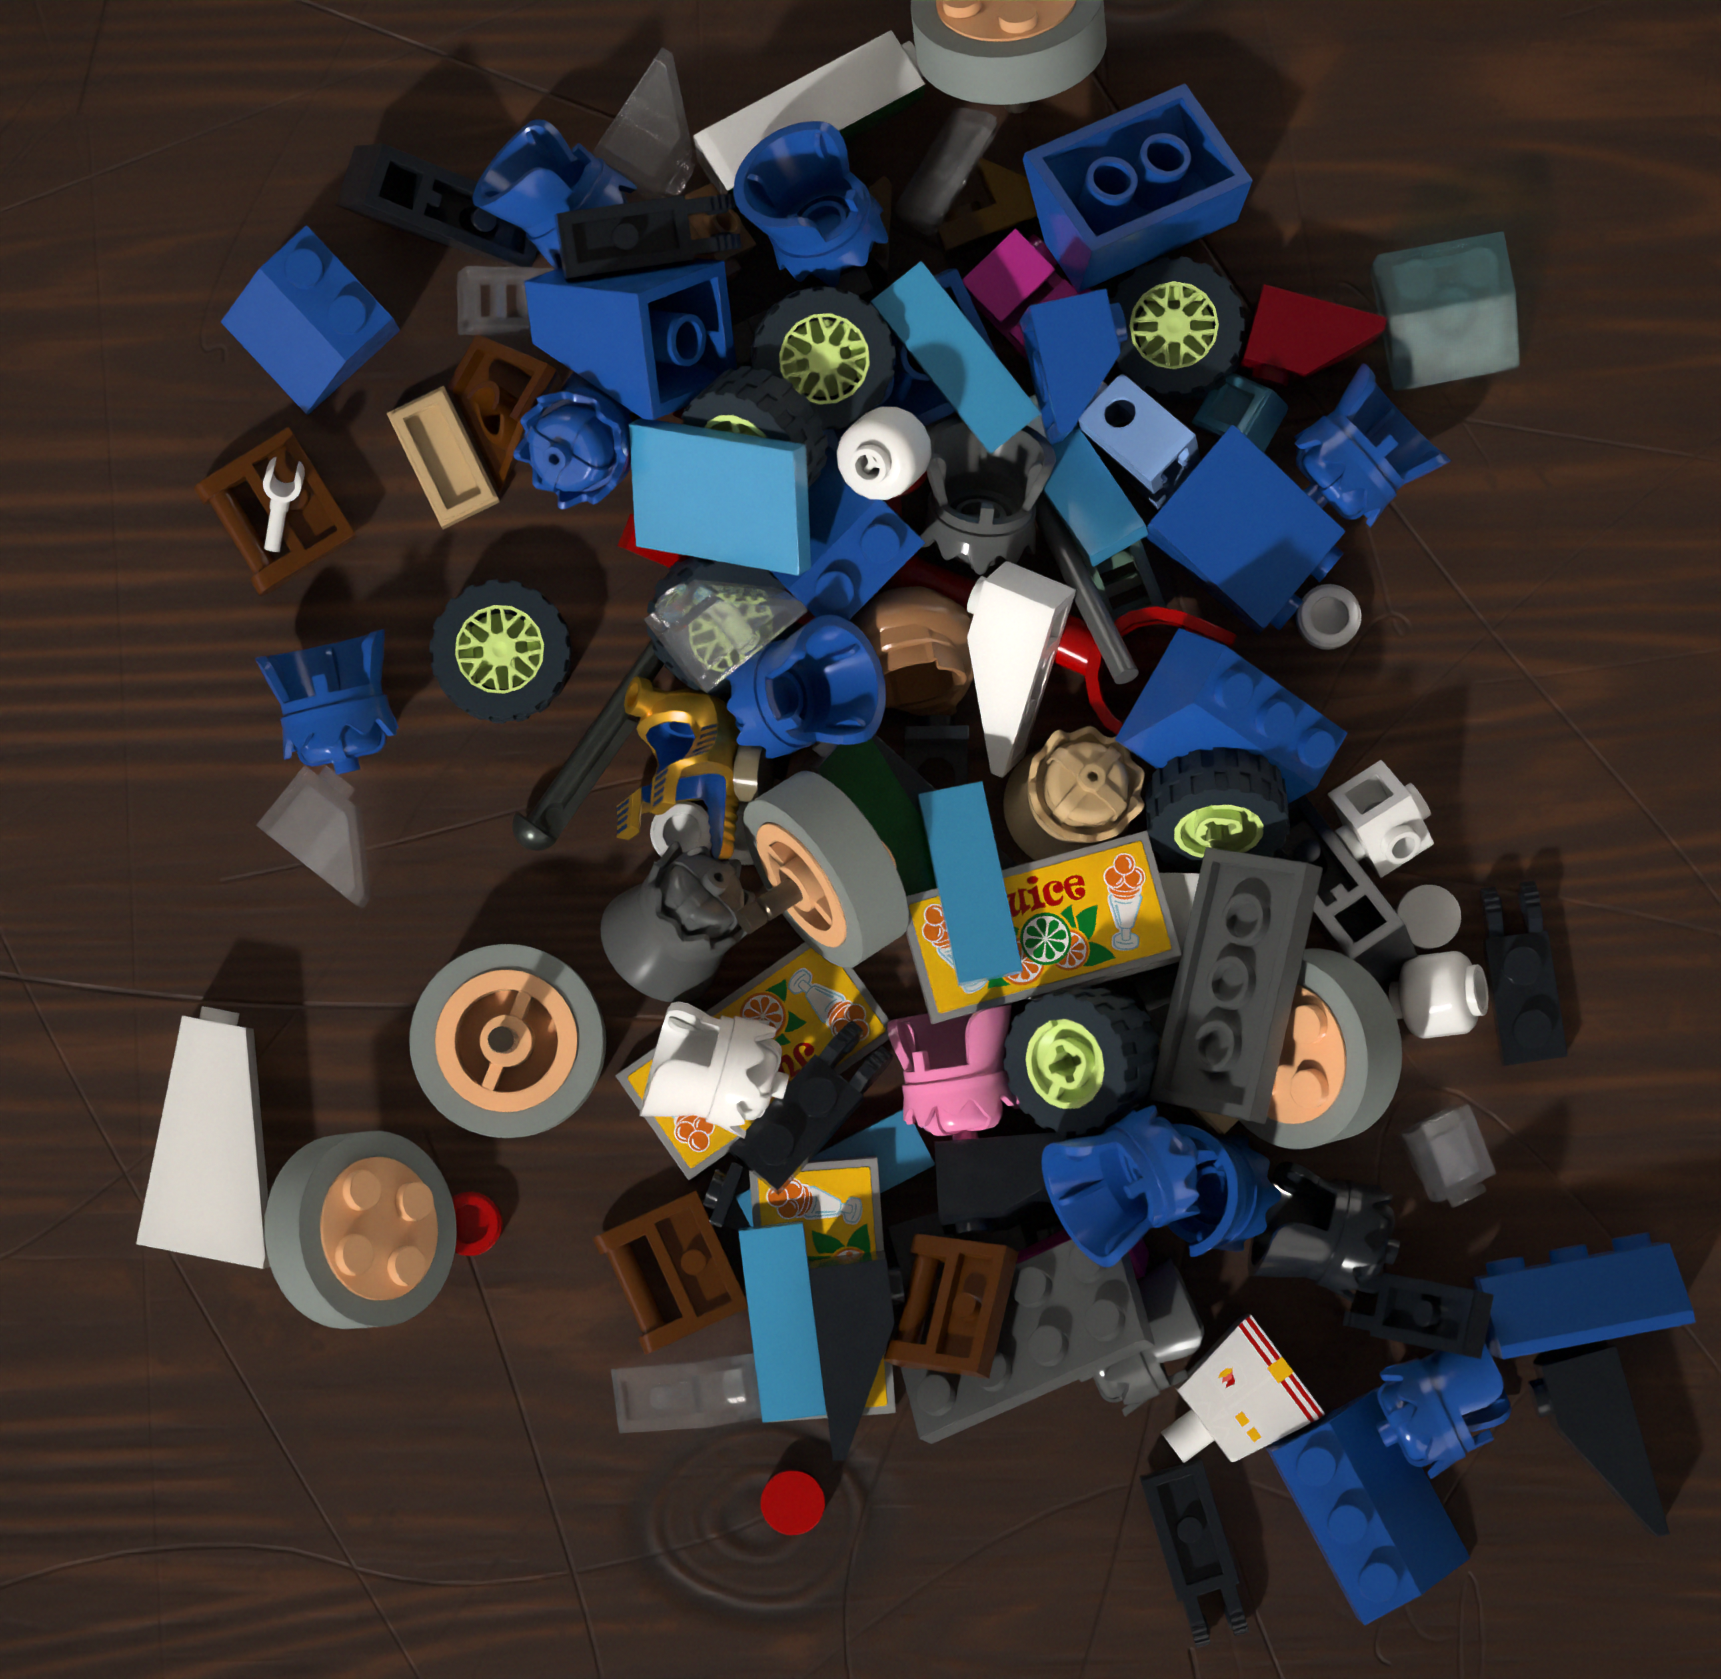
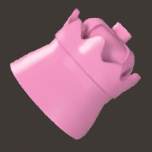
M1012 1003L982 1009L972 1014L932 1025L928 1013L893 1019L887 1023L890 1042L904 1069L905 1084L902 1085L904 1095L903 1121H906L907 1125L915 1124L917 1121L919 1127H923L935 1136L952 1135L953 1140L979 1138L977 1130L993 1128L998 1124L1003 1116V1102L1007 1106H1012L1014 1110L1021 1109L1018 1098L1015 1094L1011 1093L1008 1086L1010 1080L1008 1072L1004 1071L1003 1061L1007 1048L1004 1047L1006 1035L1010 1031Z

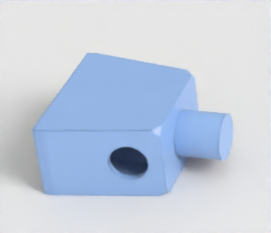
M1123 374L1119 375L1109 386L1104 382L1101 383L1078 420L1081 431L1096 453L1158 511L1201 462L1196 435ZM1125 422H1129V423H1130V424H1128V425L1125 426V427H1120V428H1117V427H1116L1117 425H1119V424H1121V423H1125Z

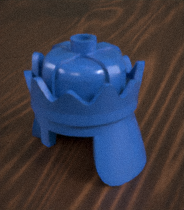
M535 119L521 128L487 166L475 187L473 203L490 214L522 228L526 232L527 238L537 247L554 269L562 267L554 215L561 212L628 203V199L622 191L631 194L637 187L620 172L610 167L603 159L596 158L580 143L572 148L571 151L560 132L546 120Z
M807 121L784 127L760 141L746 155L739 166L733 186L737 207L746 218L768 234L774 248L779 270L787 268L798 282H802L808 275L813 274L828 286L836 287L842 271L853 265L864 266L867 263L868 255L872 250L874 242H888V235L880 217V213L884 210L869 193L864 183L850 172L844 139L832 124L823 121Z
M1362 363L1347 386L1335 410L1327 417H1321L1315 424L1294 436L1297 440L1295 444L1298 447L1296 450V466L1310 484L1304 492L1321 508L1329 503L1345 519H1357L1364 514L1368 518L1366 524L1370 528L1386 506L1397 496L1396 492L1404 484L1420 478L1452 461L1446 453L1440 451L1429 442L1395 407L1376 384L1374 372L1364 363Z
M573 372L559 392L538 397L537 401L539 403L523 415L520 423L525 430V435L513 452L516 460L529 463L532 466V483L535 488L557 494L558 508L567 509L581 502L597 504L624 480L631 469L629 424L632 423V419L629 414L632 411Z
M823 615L814 618L786 640L761 642L741 648L744 657L724 668L721 672L722 677L729 680L732 685L731 698L727 703V709L735 715V725L740 730V734L736 738L737 743L743 746L764 747L766 758H775L783 755L787 757L801 748L813 745L817 741L838 745L865 742L874 736L883 718L886 688L879 658L866 635L855 624L840 616Z
M385 629L372 631L368 635L328 645L255 658L266 682L281 705L283 717L280 720L283 732L284 760L290 759L292 752L297 751L299 759L307 766L333 763L336 775L361 770L358 757L380 752L386 745L387 736L397 734L396 729H399L390 708L388 696L384 695L381 684Z
M1155 1105L1146 1107L1138 1112L1132 1110L1118 1123L1108 1127L1102 1135L1051 1143L1043 1150V1178L1049 1198L1059 1220L1078 1248L1089 1259L1102 1267L1115 1265L1150 1228H1158L1169 1222L1200 1213L1196 1205L1190 1206L1199 1197V1193L1196 1191L1197 1148L1188 1136L1181 1137L1167 1119L1156 1117L1157 1109Z
M1171 1124L1181 1137L1188 1136L1194 1142L1198 1151L1196 1191L1199 1193V1197L1190 1206L1196 1205L1200 1213L1169 1222L1163 1226H1168L1177 1236L1191 1243L1189 1244L1190 1257L1203 1254L1209 1249L1232 1252L1243 1251L1244 1242L1247 1239L1257 1236L1266 1230V1212L1281 1199V1192L1267 1178L1270 1165L1269 1160L1248 1146V1136L1211 1135L1192 1125Z
M1485 1343L1481 1359L1435 1350L1424 1358L1419 1359L1416 1357L1410 1361L1386 1367L1379 1373L1382 1380L1387 1381L1379 1388L1377 1394L1378 1402L1387 1419L1375 1424L1386 1447L1397 1442L1399 1443L1405 1458L1410 1464L1417 1467L1431 1464L1432 1468L1427 1472L1430 1479L1439 1475L1456 1461L1465 1458V1453L1494 1440L1490 1429L1473 1437L1470 1432L1500 1425L1510 1417L1512 1412L1509 1398L1503 1388L1502 1376Z

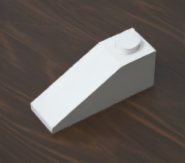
M1008 561L1004 562L987 578L981 576L977 580L967 603V612L974 614L967 640L990 771L1001 778L1025 755L1076 592L1074 588Z

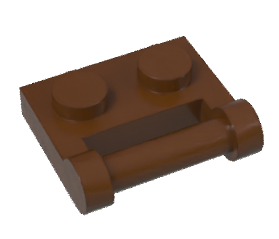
M287 427L207 476L194 487V491L202 504H211L254 574L250 581L259 596H265L277 590L292 577L358 537L290 427ZM274 457L277 458L273 474L280 482L290 483L295 480L299 461L305 469L301 491L294 500L290 501L289 510L286 512L282 538L291 552L276 561L271 553L264 549L265 544L232 492L236 486L247 480L270 516L271 509L269 506L271 498L264 491L263 480L269 461Z
M697 1190L592 1238L599 1255L606 1253L643 1335L637 1337L645 1355L748 1308L746 1296L713 1224L709 1223V1215L703 1206ZM646 1235L682 1314V1317L667 1324L629 1242Z
M914 1234L909 1254L915 1257L905 1296V1304L903 1305L895 1340L888 1341L884 1361L904 1368L917 1370L923 1368L989 1379L1019 1252L1004 1245ZM945 1263L926 1345H923L921 1340L939 1264Z

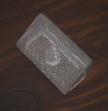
M962 107L956 108L951 113L895 205L894 215L929 237L932 234L935 235L937 226L942 224L945 219L944 215L950 211L975 170L977 157L982 158L995 137L998 124L996 122L997 117L989 112Z

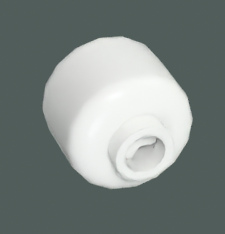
M879 407L863 415L842 435L837 449L838 468L844 481L856 493L869 499L888 500L906 491L927 470L932 455L931 441L924 425L912 413L899 407Z
M1450 951L1417 955L1418 957L1407 960L1402 965L1399 980L1390 983L1389 1001L1396 1019H1404L1408 1029L1419 1038H1433L1466 1034L1476 1026L1478 1017L1487 1013L1489 998L1484 971L1480 965H1472L1469 958L1461 952Z

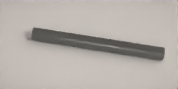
M1041 492L1035 502V522L1067 586L1076 589L1074 600L1115 683H1128L1138 675L1139 671L1067 527L1044 493Z

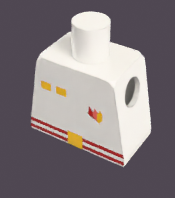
M1246 1312L1227 1329L1187 1372L1189 1379L1175 1385L1176 1390L1191 1410L1161 1431V1433L1183 1463L1213 1441L1217 1443L1231 1462H1235L1318 1420L1325 1413L1252 1315Z

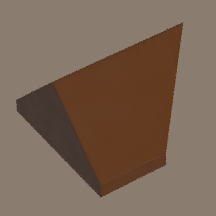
M476 334L445 389L454 394L500 492L518 462L514 458L513 452L525 435V430L520 423L521 418L539 403L537 401L538 397L557 393L562 385V381L557 369L550 364Z

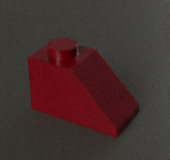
M1264 284L1258 296L1245 351L1243 352L1239 367L1251 370V379L1266 386L1286 389L1288 388L1289 381L1301 384L1377 341L1385 329L1387 317Z

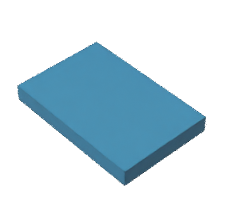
M643 418L629 424L637 547L798 576L811 569L805 444Z

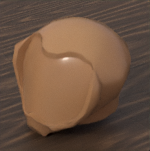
M895 587L887 589L870 598L849 619L866 635L879 658L886 688L885 708H894L918 716H952L957 712L956 706L958 702L962 700L973 681L974 674L967 636L974 615L935 589L926 587Z

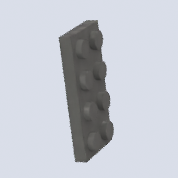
M1205 848L1149 1095L1150 1100L1262 1124L1266 1123L1323 868L1304 862Z
M1069 1240L1016 1264L989 1379L923 1368L917 1370L901 1367L919 1439L933 1444L1155 1346L1129 1252L1115 1265L1102 1267L1089 1259L1073 1240ZM936 1301L930 1303L921 1340L923 1345H926ZM900 1317L894 1320L892 1329L893 1340L896 1338Z

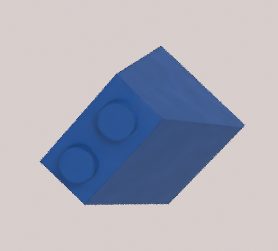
M694 258V260L571 279H564L563 267L524 281L532 344L643 419L655 420L689 406L690 402L723 372L731 368L734 371L737 370L725 262L723 260Z
M1232 424L1151 520L1147 527L1148 535L1142 539L1257 635H1260L1269 623L1277 630H1280L1304 602L1294 594L1309 575H1312L1320 582L1341 558L1344 552L1335 544L1346 531L1246 435Z

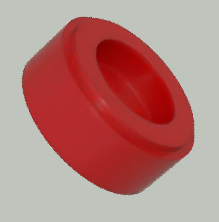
M463 1192L453 1196L452 1201L457 1230L455 1253L464 1256H475L490 1250L499 1240L503 1230V1217L498 1205L490 1197L479 1192Z
M788 1469L775 1474L766 1483L761 1495L763 1517L774 1530L785 1535H800L810 1531L820 1521L824 1512L825 1495L820 1483L811 1474L802 1470Z

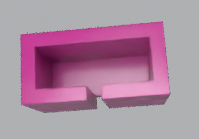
M1015 229L962 281L975 309L1028 362L1019 320L1028 307L1092 291L1088 288L1078 293L1073 284L1070 285L1055 272L1054 266L1058 262L1046 244L1034 234L1026 240Z

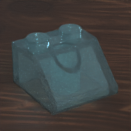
M1504 231L1377 255L1370 267L1378 313L1380 316L1387 317L1385 329L1382 333L1394 391L1519 367L1516 292Z

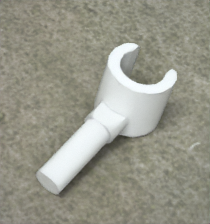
M274 457L269 461L263 480L264 491L271 498L269 506L271 510L264 549L280 552L286 512L289 510L290 501L294 500L301 491L305 469L299 461L295 480L290 483L280 482L273 474L277 458Z

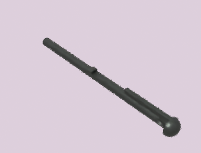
M653 640L649 642L528 818L516 812L512 822V831L517 842L524 848L532 851H541L551 847L557 841V838L638 722L628 718L630 714L625 712V695L634 677L649 679L652 682L664 666V663L656 657L652 646H654Z

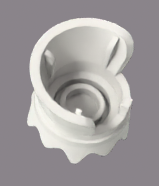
M671 1003L667 1009L653 1056L639 1116L670 1117L695 1115L705 1118V1122L718 1125L745 1139L746 1131L740 1128L739 1125H743L745 1120L760 1118L768 1107L771 1096L783 1099L789 1074L778 1071L782 1057V1048L778 1042L771 1039L775 1036L777 1029L769 1026V1020L745 1019L738 1016L730 1018L722 1015L720 1019H717L688 1003Z

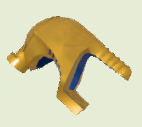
M634 677L626 691L624 701L625 712L641 718L637 726L638 734L650 746L658 763L650 785L641 787L616 806L618 817L617 838L630 840L640 832L641 814L650 812L660 815L671 809L676 802L703 800L708 807L707 814L709 815L708 824L710 825L709 833L711 834L710 842L712 843L711 851L715 859L731 858L734 853L733 844L736 838L737 811L739 810L738 802L740 801L735 795L733 785L734 762L739 746L736 738L740 734V730L735 725L736 718L728 711L727 703L717 696L690 688L666 691L654 688L649 679Z

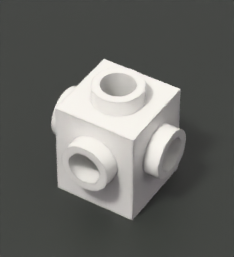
M1379 760L1328 793L1343 825L1335 830V834L1357 862L1364 858L1380 878L1434 844L1423 821L1431 815L1425 800L1412 783L1403 786L1382 760Z

